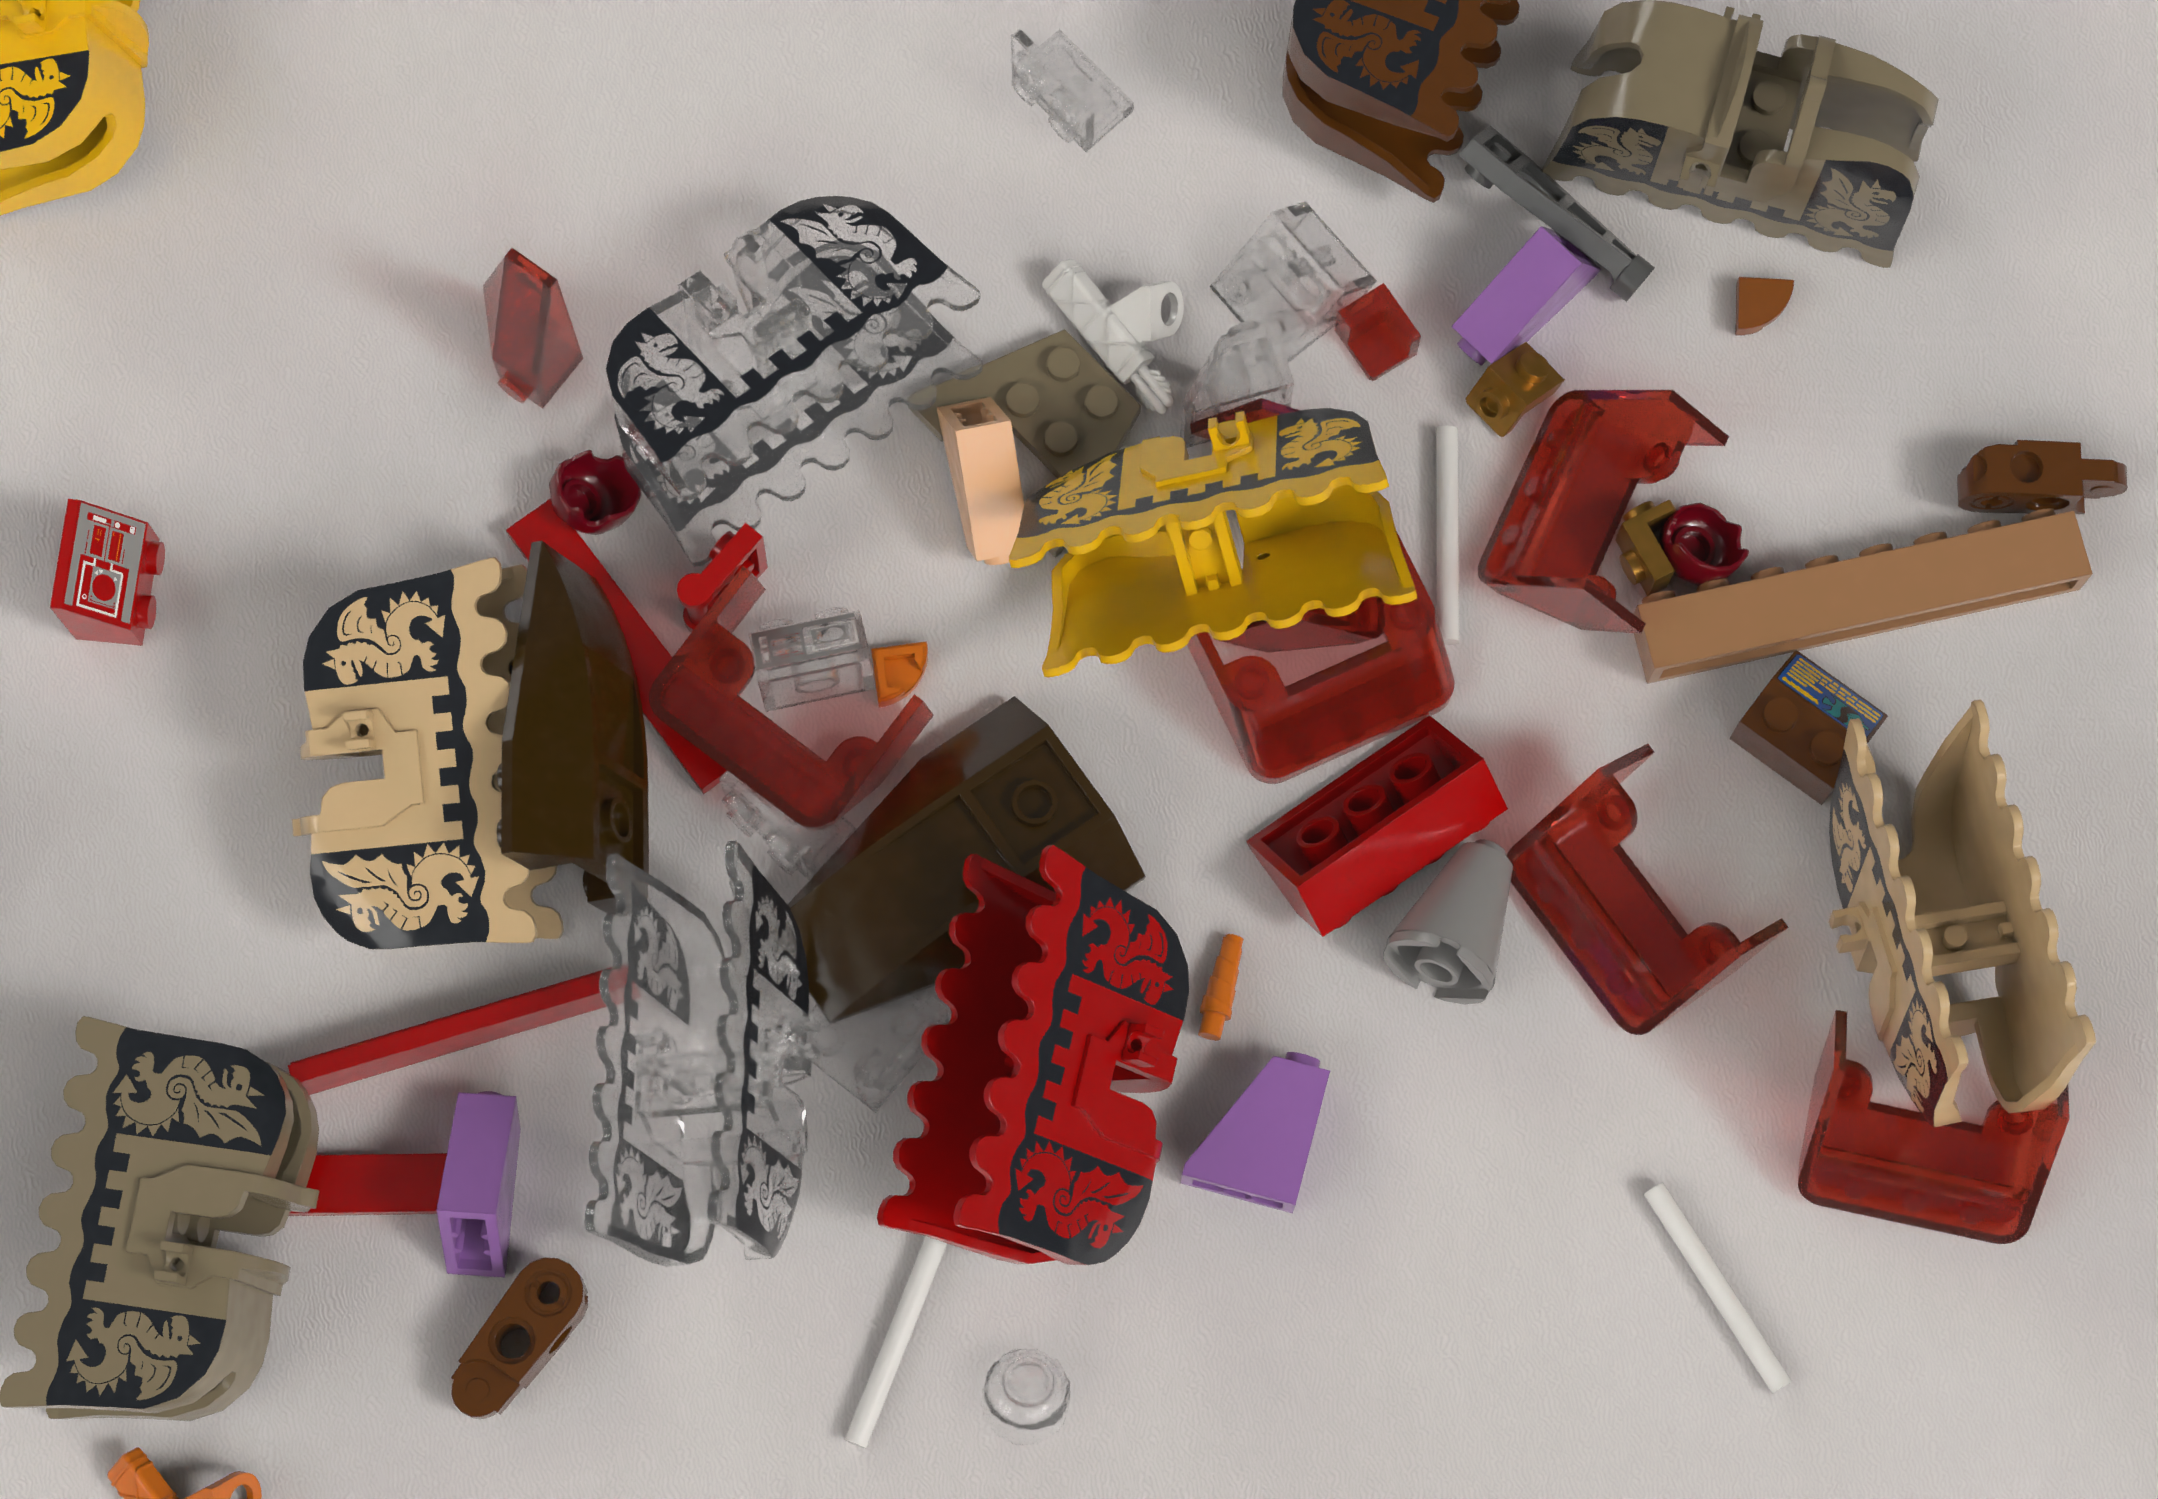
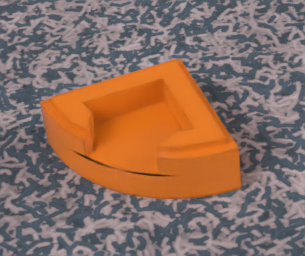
M927 641L871 649L879 708L892 705L907 697L917 687L925 673L928 662Z

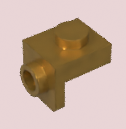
M1525 342L1488 366L1465 400L1500 437H1504L1512 431L1525 413L1555 394L1565 379L1549 365L1542 355Z
M1667 500L1657 506L1652 501H1647L1628 511L1623 516L1625 522L1621 524L1615 539L1623 553L1619 556L1625 575L1633 585L1640 583L1647 596L1666 588L1675 571L1653 534L1660 530L1665 521L1676 511L1671 500Z

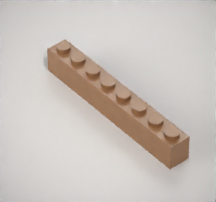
M2052 508L2041 509L2021 518L2022 522L2001 526L1999 520H1991L1970 527L1967 530L1968 534L1947 538L1946 532H1935L1915 539L1913 546L1893 550L1892 544H1879L1862 550L1859 553L1860 557L1839 561L1836 555L1823 556L1806 563V569L1785 573L1782 567H1773L1754 573L1751 576V581L1730 585L1728 579H1717L1699 585L1695 593L1676 596L1674 591H1661L1648 595L1642 599V604L1637 605L1630 620L1647 684L1788 654L1795 650L1802 651L2078 591L2093 573L2075 512L2055 514Z

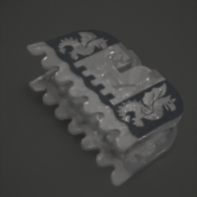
M823 196L801 200L781 209L757 229H750L739 236L733 242L732 248L724 253V257L733 271L737 288L748 311L745 315L738 310L737 298L723 283L716 287L701 271H698L678 284V292L646 308L626 323L612 342L606 365V374L615 410L614 419L625 469L668 525L694 567L703 566L711 560L709 553L716 544L712 534L715 526L725 524L738 531L746 522L753 529L758 527L762 517L761 509L757 503V498L765 493L772 494L782 501L799 499L806 489V479L801 472V468L805 464L816 463L824 469L832 471L844 468L850 459V449L845 441L848 434L853 432L860 433L870 440L887 438L893 432L894 419L889 411V407L896 402L904 403L914 410H925L932 407L937 399V388L932 380L935 374L942 372L949 374L957 380H968L981 373L983 369V360L963 346L928 311V308L936 303L943 304L954 311H965L978 304L980 291L940 260L889 212L873 202L845 196Z
M737 840L728 841L725 846V866L730 878L729 884L734 900L726 901L723 905L722 920L725 932L732 944L731 957H725L720 938L702 910L657 878L621 858L618 853L609 854L606 861V879L616 899V912L607 913L603 921V936L606 945L612 953L613 966L612 969H604L602 971L599 989L601 998L609 1010L610 1020L609 1025L600 1026L596 1034V1049L598 1057L605 1065L606 1080L605 1083L596 1084L592 1094L593 1109L602 1124L603 1136L601 1141L593 1142L589 1150V1166L591 1173L599 1184V1197L597 1200H590L586 1205L584 1224L588 1233L609 1240L646 1261L666 1267L688 1265L703 1260L711 1244L715 1224L723 1227L744 1245L745 1260L773 1259L781 1249L793 1219L800 1194L804 1154L808 1152L809 1135L807 1132L805 1106L800 1096L786 1086L811 1077L812 1060L820 1059V1050L813 1044H806L807 1032H821V1023L813 1016H809V980L805 950L800 929L790 907L761 874ZM722 1112L724 1117L722 1131H715L712 1137L685 1139L682 1115ZM716 1167L721 1175L719 1190H716Z

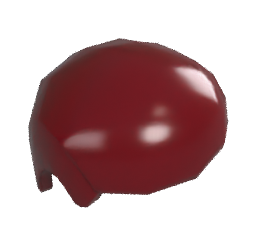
M592 450L583 451L574 455L571 459L561 462L549 482L553 511L576 531L590 535L603 534L622 525L635 511L642 496L640 487L625 469L622 456L616 455L609 459H601L594 456Z
M1701 502L1678 507L1661 528L1660 546L1675 570L1673 574L1697 586L1712 580L1726 579L1740 567L1749 554L1748 549L1741 548L1742 527L1739 524L1727 521L1717 509Z

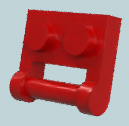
M746 522L736 534L728 531L716 542L709 553V558L712 561L700 574H687L680 579L677 585L679 601L685 607L683 610L685 626L696 635H704L711 632L768 568L763 536Z

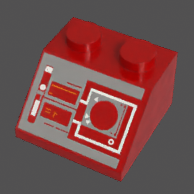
M68 499L50 609L77 640L143 646L145 629H152L156 618V598L154 595H151L154 575H161L165 562L164 543L159 542V537L148 522L82 500Z

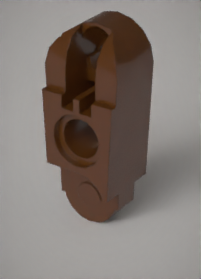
M2017 440L2014 445L1996 444L1987 446L1973 455L1967 466L1957 475L1958 506L1963 510L1979 513L2029 514L2037 510L2052 508L2055 514L2074 511L2075 514H2085L2084 498L2100 499L2101 497L2116 496L2124 493L2128 488L2127 466L2114 460L2081 459V442Z
M541 1258L529 1263L520 1271L459 1359L461 1364L451 1377L454 1380L451 1390L452 1399L455 1406L463 1414L473 1419H486L494 1416L496 1413L501 1415L518 1393L531 1384L582 1321L588 1308V1291L583 1278L571 1264L558 1258ZM549 1282L557 1284L560 1289L559 1299L552 1304L542 1303L539 1296ZM515 1329L528 1331L530 1346L527 1352L515 1359L504 1357L501 1350L504 1337Z

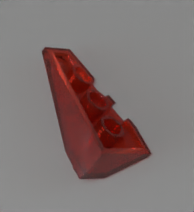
M511 248L483 285L491 355L500 378L497 382L498 385L516 401L524 403L528 398L543 409L583 360V355L558 280L514 248Z

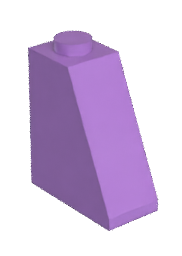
M1541 226L1451 326L1463 337L1457 343L1458 346L1479 365L1482 366L1486 360L1493 364L1521 344L1528 342L1602 269L1555 230Z
M1287 1052L1285 1058L1273 1056L1186 1161L1182 1172L1181 1184L1293 1214L1330 1070L1319 1068L1320 1060L1302 1053Z
M484 1091L478 1094L458 1092L437 1205V1216L447 1274L505 1278L521 1130L516 1096H506L493 1091Z

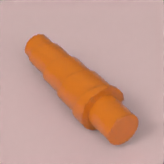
M1226 934L1223 937L1219 956L1216 957L1213 973L1209 978L1206 994L1203 995L1200 1013L1203 1016L1198 1035L1205 1039L1219 1041L1225 1021H1229L1232 1016V1005L1236 993L1235 986L1239 974L1238 967L1244 940L1242 937L1234 934Z

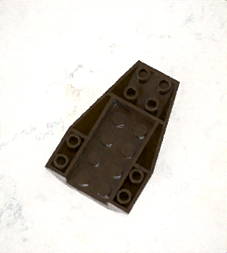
M543 541L532 542L502 736V763L497 770V780L501 790V819L497 825V838L501 847V854L529 870L570 863L584 869L583 888L587 896V902L614 918L626 915V877L643 897L649 892L648 758L645 724L637 678L623 631L597 579Z
M1015 696L923 756L789 902L788 906L800 929L805 950L809 995L830 1024L935 986V980L941 971L946 968L960 969L963 967L965 955L952 942L949 935V924L957 914L964 912L974 913L979 907L977 895L970 891L963 881L965 859L970 854H978L1055 892L1054 888L1042 878L1039 871L1041 853L1047 845H1055L1095 874L1124 891H1128L1145 879L1146 876L1114 813L1051 727ZM786 912L785 931L782 929V937L779 938V944L778 931L780 920L776 922L777 917L769 924V938L774 942L776 948L778 944L780 954L783 951H788L796 959L795 931L792 921ZM783 955L782 957L798 977L801 972L796 968L795 963L789 956L785 955L784 957Z

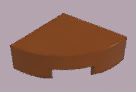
M1739 277L1736 283L1735 335L1757 333L1763 327L1776 320L1784 311L1791 298L1794 280Z

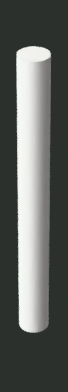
M1449 425L1436 428L1437 643L1440 645H1455L1459 643L1458 428Z
M1662 1182L1644 1193L1643 1195L1771 1393L1773 1394L1791 1383L1790 1377L1664 1183Z
M925 1236L844 1439L845 1441L865 1449L867 1448L947 1243Z

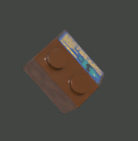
M1795 650L1739 721L1729 739L1822 805L1835 787L1849 720L1857 718L1861 720L1868 744L1888 715Z

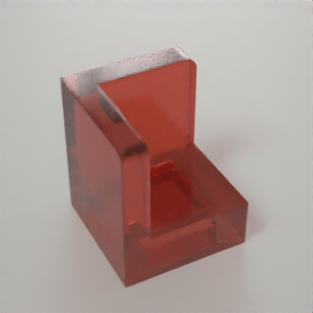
M1384 283L1337 312L1334 331L1369 380H1377L1417 355L1421 339L1420 333Z

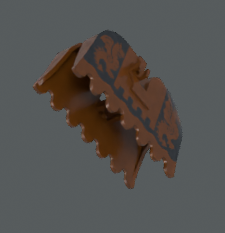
M1296 0L1292 13L1282 87V96L1292 121L1316 144L1387 177L1432 203L1438 201L1444 189L1445 178L1441 171L1429 164L1427 159L1433 154L1450 156L1456 154L1462 148L1464 134L1461 128L1458 127L1459 116L1456 111L1470 112L1481 104L1483 91L1477 83L1479 73L1477 68L1487 69L1493 67L1500 60L1501 47L1496 40L1497 25L1506 26L1514 23L1519 15L1520 5L1518 1Z

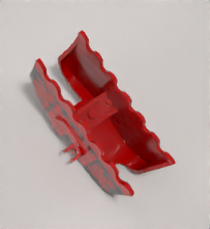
M1047 845L1042 850L1039 861V871L1042 878L1054 888L1055 892L978 854H970L965 859L963 881L966 887L977 895L979 907L974 913L964 912L957 914L949 924L950 938L964 952L965 963L960 969H944L935 980L937 996L950 1007L951 1019L946 1025L932 1024L924 1030L921 1036V1047L924 1054L936 1063L938 1068L937 1076L932 1081H917L911 1085L907 1093V1104L910 1111L922 1120L924 1128L920 1137L903 1138L897 1142L893 1150L895 1166L908 1177L910 1182L909 1189L904 1195H889L883 1199L877 1213L878 1225L927 1236L996 1260L1014 1264H1034L1055 1260L1067 1265H1092L1106 1262L1130 1241L1141 1223L1150 1199L1156 1163L1160 1161L1163 1143L1156 1139L1157 1121L1152 1109L1143 1102L1118 1092H1159L1168 1089L1172 1084L1178 1059L1172 1056L1185 1018L1189 996L1188 964L1177 933L1157 909L1098 876L1055 845Z

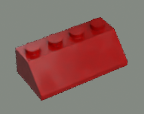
M1429 715L1246 840V842L1296 913L1324 937L1334 929L1347 924L1354 915L1380 897L1392 893L1399 884L1416 872L1438 861L1445 852L1468 836L1484 829L1490 821L1505 812L1508 807L1484 758Z

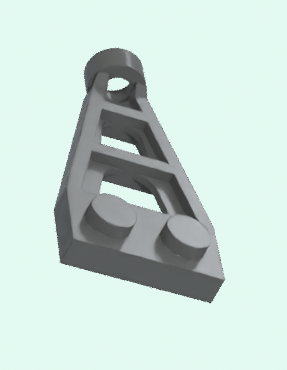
M1492 126L1474 136L1459 154L1468 163L1465 171L1476 182L1488 189L1495 185L1611 272L1614 283L1610 289L1626 302L1655 269L1642 256L1632 252L1555 180L1544 173L1533 160Z

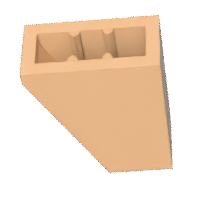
M991 397L937 407L938 419L967 548L976 561L984 560V563L987 565L1010 563L1009 555L1019 531L1024 508L1011 420Z

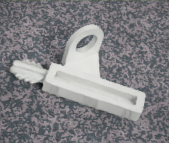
M1074 259L1059 262L1042 283L1046 294L1050 295L1051 300L1064 312L1072 322L1073 327L1086 339V343H1089L1100 356L1108 370L1114 373L1113 376L1117 377L1123 385L1132 382L1135 384V396L1137 398L1140 397V402L1142 404L1145 403L1146 409L1151 411L1156 409L1160 414L1166 413L1167 407L1174 404V399L1169 394L1172 392V389L1168 388L1170 387L1169 382H1164L1166 378L1159 376L1161 374L1159 370H1150L1147 367L1155 357L1148 350L1149 348L1145 346V341H1155L1170 337L1178 330L1184 309L1183 296L1179 286L1172 281H1160L1144 285L1111 305L1110 300L1106 299L1087 276L1086 271L1082 270L1081 265ZM1167 294L1171 302V312L1168 321L1164 324L1161 317V304L1164 296Z

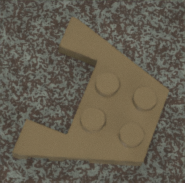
M1065 329L919 392L907 400L908 408L943 442L937 407L991 397L1011 420L1013 434L1056 478L1110 452L1120 450L1141 412V405ZM1055 547L1050 549L1049 552L1056 558L1062 553L1064 547Z

